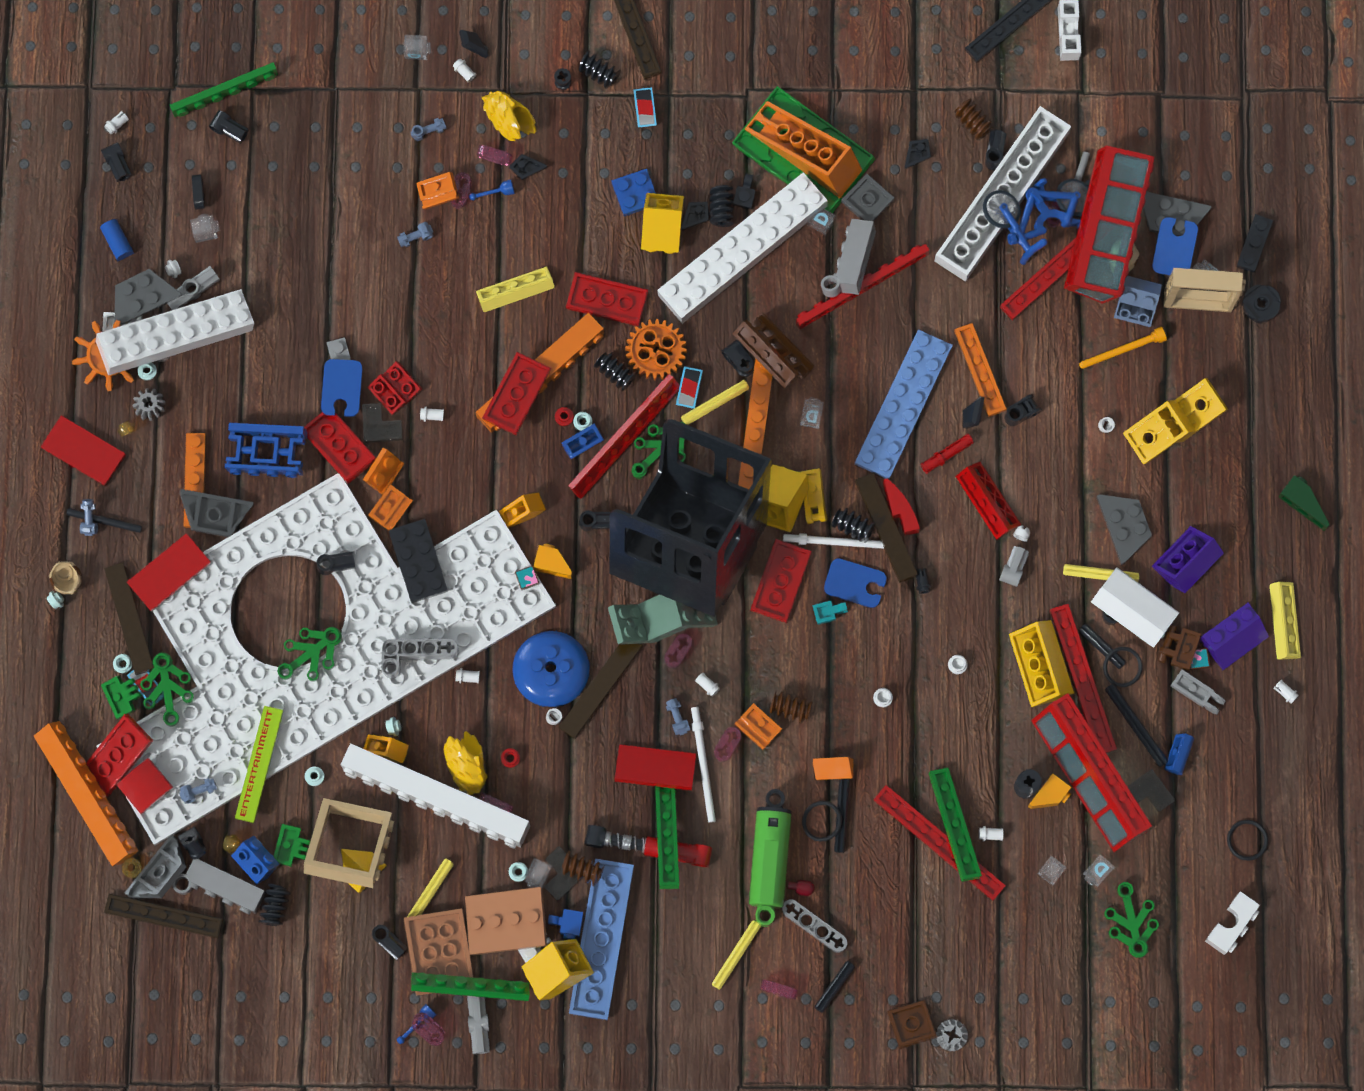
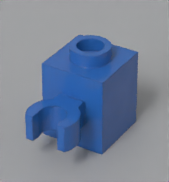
M564 909L563 917L549 915L548 924L561 926L560 934L564 935L563 938L565 939L580 938L584 914L580 911Z

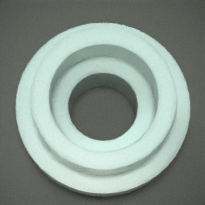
M152 362L138 367V375L143 380H151L157 374V368ZM150 368V372L144 373V369Z
M586 412L577 413L573 419L575 428L582 431L591 426L592 417ZM581 419H585L587 422L586 424L581 425L579 421Z
M51 591L49 596H47L49 604L54 609L62 608L64 606L63 596L58 592Z
M126 654L116 656L113 661V667L118 673H127L133 666L130 657ZM122 661H126L125 667H120Z
M395 717L386 720L388 734L398 736L399 731H401V723Z
M310 767L305 773V780L311 786H318L324 780V772L319 767ZM317 773L318 777L316 779H312L311 774Z
M515 862L509 868V876L516 882H521L528 876V868L522 862ZM521 869L522 874L517 876L515 870Z

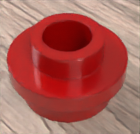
M562 407L556 411L555 421L558 425L568 426L573 422L574 415L569 408ZM564 413L568 415L566 419H562L560 416Z
M508 748L502 752L501 762L505 767L513 768L519 764L520 755L517 750ZM509 755L514 756L512 762L507 761Z

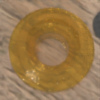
M127 421L119 425L120 429L117 430V433H120L123 437L135 431L134 422L130 424Z
M227 835L224 839L223 848L229 854H233L240 845L237 835Z
M134 858L127 859L122 865V872L128 878L137 877L142 870L141 863ZM130 865H135L133 871L128 870Z

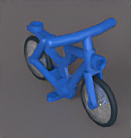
M1040 179L1032 188L1026 191L1027 203L1020 224L1017 223L1021 214L1020 205L1017 199L1006 191L996 190L989 193L983 202V213L992 225L998 228H1008L1010 234L1007 236L1008 243L1010 245L1019 244L1022 246L1025 252L1020 259V264L1025 265L1035 252L1047 245L1045 238L1032 246L1027 241L1047 232V228L1043 226L1046 219L1050 217L1059 219L1063 228L1072 226L1079 228L1080 220L1074 219L1073 216H1082L1089 188L1084 182L1077 179H1067L1059 184L1056 191H1045L1044 185L1047 183V179ZM1044 201L1057 202L1062 211L1049 209ZM1034 206L1041 214L1036 219L1034 230L1025 233Z

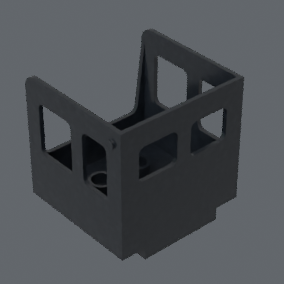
M667 419L663 424L658 472L634 514L632 515L619 509H614L610 513L609 574L715 617L721 605L726 604L757 549V541L767 525L771 458L676 420ZM679 438L711 449L715 453L714 474H709L684 464L679 460ZM729 458L736 459L753 467V484L750 489L736 485L728 480Z

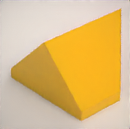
M341 849L343 867L369 872L374 856L373 852ZM385 863L379 865L378 870L382 871L387 865ZM348 883L359 894L366 888Z

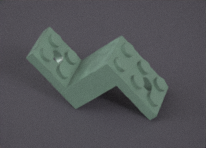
M657 595L640 604L612 605L608 607L618 644L655 643L687 628L714 627L718 625L716 615L713 617L662 595Z

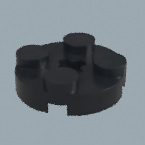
M1261 284L1254 285L1245 293L1242 306L1248 318L1256 323H1263L1276 317L1280 309L1281 299L1273 287ZM1257 300H1265V307H1259Z

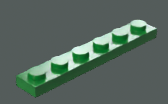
M274 62L170 104V108L174 117L185 116L191 110L202 109L208 103L219 102L225 96L236 95L242 89L253 88L259 82L274 79L278 75Z
M949 768L930 771V781L961 881L979 879L982 876Z
M655 786L659 889H679L675 789Z
M412 972L411 991L529 1001L530 996L529 982L426 974L422 972Z

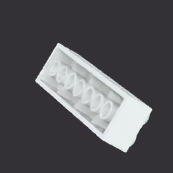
M240 289L97 333L96 344L109 376L253 330L254 321Z

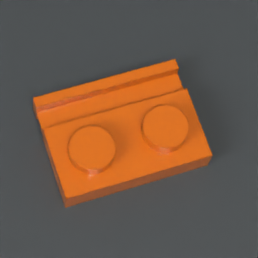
M447 172L416 183L420 200L423 204L422 208L425 210L459 199L453 172Z
M382 448L363 480L383 495L388 486L393 483L404 463L389 450Z
M390 484L367 516L387 530H391L413 500Z
M754 703L735 722V726L762 750L782 731V728Z

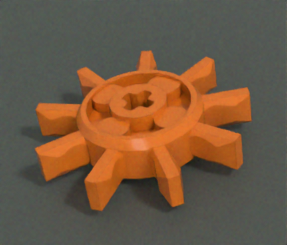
M116 320L113 328L120 327L121 321ZM93 321L92 329L97 335V333L101 332L100 325ZM75 337L74 340L78 344L87 348V356L72 360V365L88 363L92 368L91 373L85 378V384H90L97 374L106 377L105 386L107 391H112V376L121 373L128 382L132 383L134 381L132 375L126 370L108 376L96 344V338L88 342L82 337Z

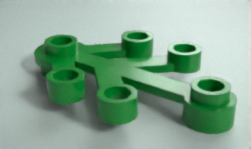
M655 424L648 427L649 436L656 437L657 435H662L663 427H658ZM656 428L657 432L652 434L650 429ZM641 437L635 439L634 447L637 450L657 448L642 463L633 465L632 475L636 479L644 478L647 474V468L660 457L662 440H644ZM679 438V454L684 457L680 461L684 463L686 460L684 440L686 439ZM642 441L643 445L639 447L636 443ZM641 467L643 471L641 473L636 472V468Z
M329 627L324 632L309 630L308 628H302L299 631V635L303 640L310 638L322 639L316 644L294 642L291 639L284 642L286 651L300 650L306 652L290 664H281L277 670L279 677L284 680L290 679L293 676V671L311 658L307 677L311 682L317 681L319 679L318 664L320 651L326 646V658L322 664L326 670L333 669L335 665L333 661L334 648L342 640L340 630L335 627ZM308 631L309 635L307 637H303L302 632ZM331 634L336 635V638L334 640L329 639V636ZM289 642L293 643L291 649L286 647ZM331 661L332 665L330 667L325 666V662ZM288 669L289 674L283 675V670ZM312 672L317 674L314 679L310 678Z
M159 653L153 659L154 668L146 679L141 681L140 685L144 691L151 690L153 687L152 682L159 673L161 674V681L151 695L144 700L143 705L148 710L154 709L156 700L163 692L166 707L163 720L167 726L173 727L178 724L179 715L174 711L171 690L181 696L185 703H191L194 700V695L191 691H186L170 680L168 671L179 677L182 684L190 683L191 676L188 672H183L174 666L169 654ZM161 660H166V664L164 666H161L159 664ZM183 675L188 676L187 681H182L181 678ZM145 682H150L148 688L143 687ZM186 694H191L190 700L184 698ZM149 700L153 701V705L150 707L146 706V702ZM174 716L175 721L169 722L168 718Z
M1123 882L1118 886L1117 893L1123 898L1127 919L1116 913L1114 908H1107L1104 912V917L1107 920H1114L1131 932L1132 939L1121 933L1118 927H1112L1108 935L1110 938L1118 939L1126 944L1133 957L1141 958L1147 954V941L1153 931L1158 929L1159 922L1156 919H1150L1146 924L1147 929L1141 937L1138 929L1155 905L1152 900H1145L1141 911L1135 918L1131 900L1134 889L1130 883ZM1123 887L1127 888L1128 894H1123L1121 889ZM1145 903H1150L1152 908L1146 909ZM1111 910L1114 916L1108 917L1107 911ZM1155 922L1156 928H1151L1149 923ZM1113 929L1117 930L1118 936H1113L1111 931ZM1135 945H1140L1142 950L1140 952L1136 951Z

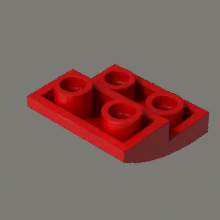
M398 361L384 374H380L367 387L391 415L398 412L423 390Z
M150 758L139 764L117 784L140 814H144L156 801L161 800L173 788Z

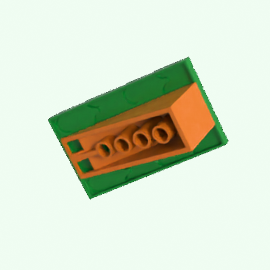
M778 86L732 142L739 151L787 185L804 173L827 199L828 206L822 211L829 216L833 214L840 205L841 199L855 186L875 160L872 154Z

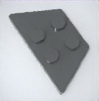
M1146 192V203L1143 207V212L1147 219L1149 232L1159 233L1161 221L1164 218L1170 217L1176 219L1175 225L1172 228L1173 234L1175 236H1182L1185 232V221L1194 222L1198 226L1210 211L1211 206Z
M151 269L143 271L115 285V322L116 320L121 321L122 326L181 297L182 294Z
M181 489L179 492L191 531L230 537L253 506V502L184 489Z
M1099 494L1096 498L1120 564L1123 565L1151 538L1152 534L1139 500Z
M174 835L168 837L125 891L129 898H162L186 868L178 839Z

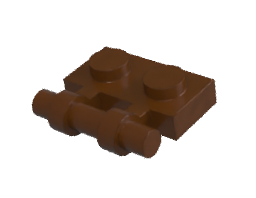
M1170 625L1168 631L1165 632V641L1163 647H1160L1158 661L1165 663L1167 657H1172V666L1189 671L1201 633L1183 628L1181 635L1175 633L1177 627ZM1172 641L1178 642L1175 651L1170 649Z

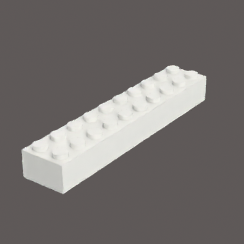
M1040 106L939 249L934 261L966 282L1003 229L992 225L986 219L983 213V202L986 196L996 190L1006 191L1012 194L1020 205L1025 198L1026 191L1032 188L1069 135L1071 126ZM998 194L989 198L987 211L994 221L1004 224L1000 216L996 214V209L1002 203H1006L1013 215L1016 207L1010 198Z
M802 173L657 290L658 296L683 324L828 206L827 199L810 179Z
M351 743L341 762L345 775L353 779L359 777L363 780V783L372 787L374 784L378 785L381 791L387 794L394 792L398 795L399 799L406 802L412 800L416 803V806L427 810L428 807L434 811V814L444 818L447 815L452 819V822L459 825L465 823L469 826V829L480 833V831L486 832L487 837L498 841V838L502 839L505 845L515 849L516 846L521 848L529 831L530 823L526 819Z

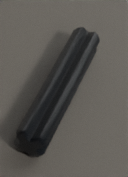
M1084 624L1079 629V632L1105 657L1113 650L1089 625ZM1117 652L1109 659L1118 669H1121L1126 663V660Z
M846 961L818 1000L814 1007L817 1011L821 1013L825 1011L855 968L851 962Z

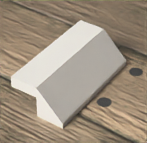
M1117 567L1091 601V603L1153 648L1180 613Z

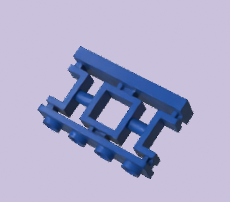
M229 423L228 430L230 435L228 439L237 442L236 457H226L227 464H225L224 468L230 474L241 475V472H244L251 476H259L262 473L270 477H278V474L289 478H297V475H303V463L301 461H294L296 445H305L306 443L305 439H307L308 431L303 426ZM242 435L253 436L252 446H244V437ZM279 437L290 438L289 448H281V439ZM259 443H274L273 459H257ZM243 454H251L250 462L252 465L242 464ZM280 456H288L287 464L290 467L279 466Z

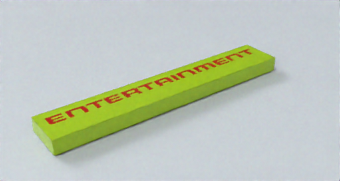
M268 706L263 708L235 815L237 820L255 823L284 712L281 709Z

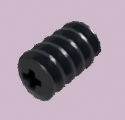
M588 50L580 62L579 72H585V76H591L593 81L598 79L599 85L604 83V88H609L618 79L621 70L615 73V66L609 69V62L602 65L603 58L596 61L597 55L594 54L590 57V50Z
M720 185L710 189V223L712 225L729 227L734 224L728 221L734 218L733 215L728 214L734 211L732 207H728L733 204L732 200H728V198L733 197V193L728 192L733 190V186Z
M605 352L596 361L594 368L600 367L599 372L605 373L606 378L611 377V383H616L617 388L622 387L621 391L623 392L633 382L636 372L629 374L630 366L624 369L625 362L618 364L619 357L612 359L614 352L609 354Z
M840 508L836 512L831 526L833 528L838 526L839 531L845 530L844 533L846 535L851 534L852 538L858 537L859 542L864 541L866 543L874 531L875 522L873 521L868 525V518L862 522L861 514L855 518V511H852L849 515V508H845L843 511Z
M1026 769L1021 772L1014 783L1016 794L1023 799L1034 797L1042 784L1040 774L1032 769Z
M268 884L272 888L266 890V894L270 897L264 898L268 905L262 906V909L266 912L260 913V917L264 920H259L258 922L277 927L283 925L279 918L285 917L281 910H287V907L282 904L289 902L284 896L291 895V892L286 890L285 887Z

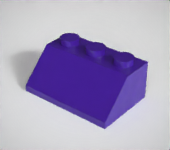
M1190 526L1152 567L1170 585L1186 593L1224 552L1214 538Z
M1247 603L1205 633L1199 641L1207 648L1220 668L1225 670L1269 636L1260 617L1251 605Z

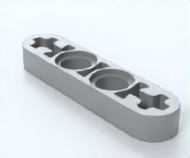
M787 900L784 902L782 912L785 917L832 951L840 953L846 949L847 939L841 933L797 901ZM794 904V910L798 913L800 909L803 910L798 920L794 919L796 917L795 913H787L786 905L791 906ZM804 915H809L812 918V923L808 926L803 925L801 922V918ZM819 927L827 928L828 935L826 937L818 936L817 929ZM831 932L835 934L833 936L835 940H843V947L835 948V942L832 940L829 943L826 942L830 938Z

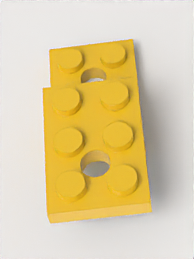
M1205 378L1177 399L1166 401L1123 434L1144 465L1175 443L1184 442L1226 412L1228 408L1208 378ZM1200 399L1206 403L1204 410H1200L1197 406ZM1147 433H1151L1153 435V441L1151 443H1148L1145 440V436Z

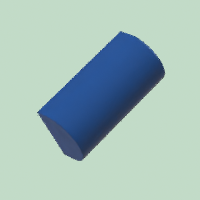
M117 219L109 220L101 225L100 229L117 262L134 254Z
M594 423L561 444L569 458L572 459L604 439Z
M1188 734L1175 735L1168 756V762L1164 768L1165 771L1176 775L1183 774L1194 737Z

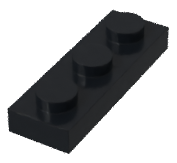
M1255 214L1236 267L1252 273L1255 272L1273 220Z

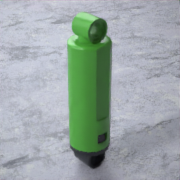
M772 789L767 793L765 798L766 807H758L756 812L749 904L757 907L755 919L762 927L772 925L775 919L774 910L784 906L792 811L783 808L785 795L778 789ZM776 795L780 797L781 802L774 805L770 802V797ZM766 911L770 913L771 918L768 921H762L759 915Z

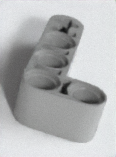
M388 639L382 644V671L387 678L393 679L400 674L401 660L454 659L459 651L457 643L452 639ZM394 645L396 651L391 654L387 653V647ZM413 645L416 647V650L413 653H407L405 651L407 646ZM428 645H433L435 650L432 653H426L425 648ZM448 645L452 646L451 653H447ZM390 664L396 666V670L392 673L386 671V667Z

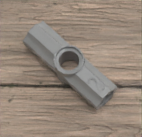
M209 266L192 279L185 280L182 286L176 289L182 296L167 304L171 310L181 308L189 301L199 298L202 292L220 279L211 266ZM190 286H196V290L194 292H188V288Z
M467 996L469 1009L468 1026L469 1033H471L473 1054L490 1053L488 1039L489 1021L488 1014H486L485 997Z

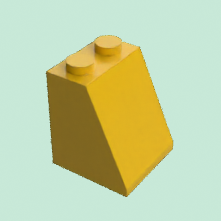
M646 193L641 249L648 252L664 251L668 254L679 253L684 196Z
M777 465L771 466L768 526L791 532L809 488L806 474Z
M577 939L551 942L522 966L525 976L539 1000L552 999L594 973Z

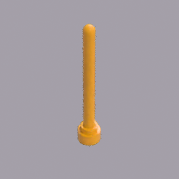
M1158 327L1151 332V335L1081 361L1079 366L1084 369L1151 342L1162 343L1167 341L1166 334L1162 327Z

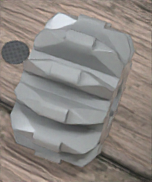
M146 388L144 394L142 391H139L140 397H134L133 399L137 403L132 405L134 409H137L135 411L136 415H141L143 420L148 416L150 421L153 420V415L159 418L158 411L164 412L162 406L166 404L165 400H161L163 395L161 393L157 394L156 389H153L150 393L149 389ZM149 401H151L153 405L151 407L149 405L147 408L145 404L147 402L149 404Z

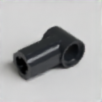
M218 110L208 126L217 134H224L240 144L245 140L249 131L248 128L235 122L228 114L221 110Z
M1002 130L990 131L985 157V165L990 170H996L1003 158L1007 133H1004ZM990 157H997L998 160H997V161H992V160H990L989 158H990Z
M118 142L101 149L117 182H123L132 176Z
M584 511L580 515L579 526L584 531L610 529L611 512ZM590 517L593 523L587 525L583 522V518Z
M353 551L334 555L323 554L317 559V570L322 575L355 569ZM328 561L331 565L328 568H322L320 564Z
M377 925L372 930L373 939L396 961L408 949L386 926ZM384 929L387 933L386 937L381 940L377 939L375 936L377 930Z

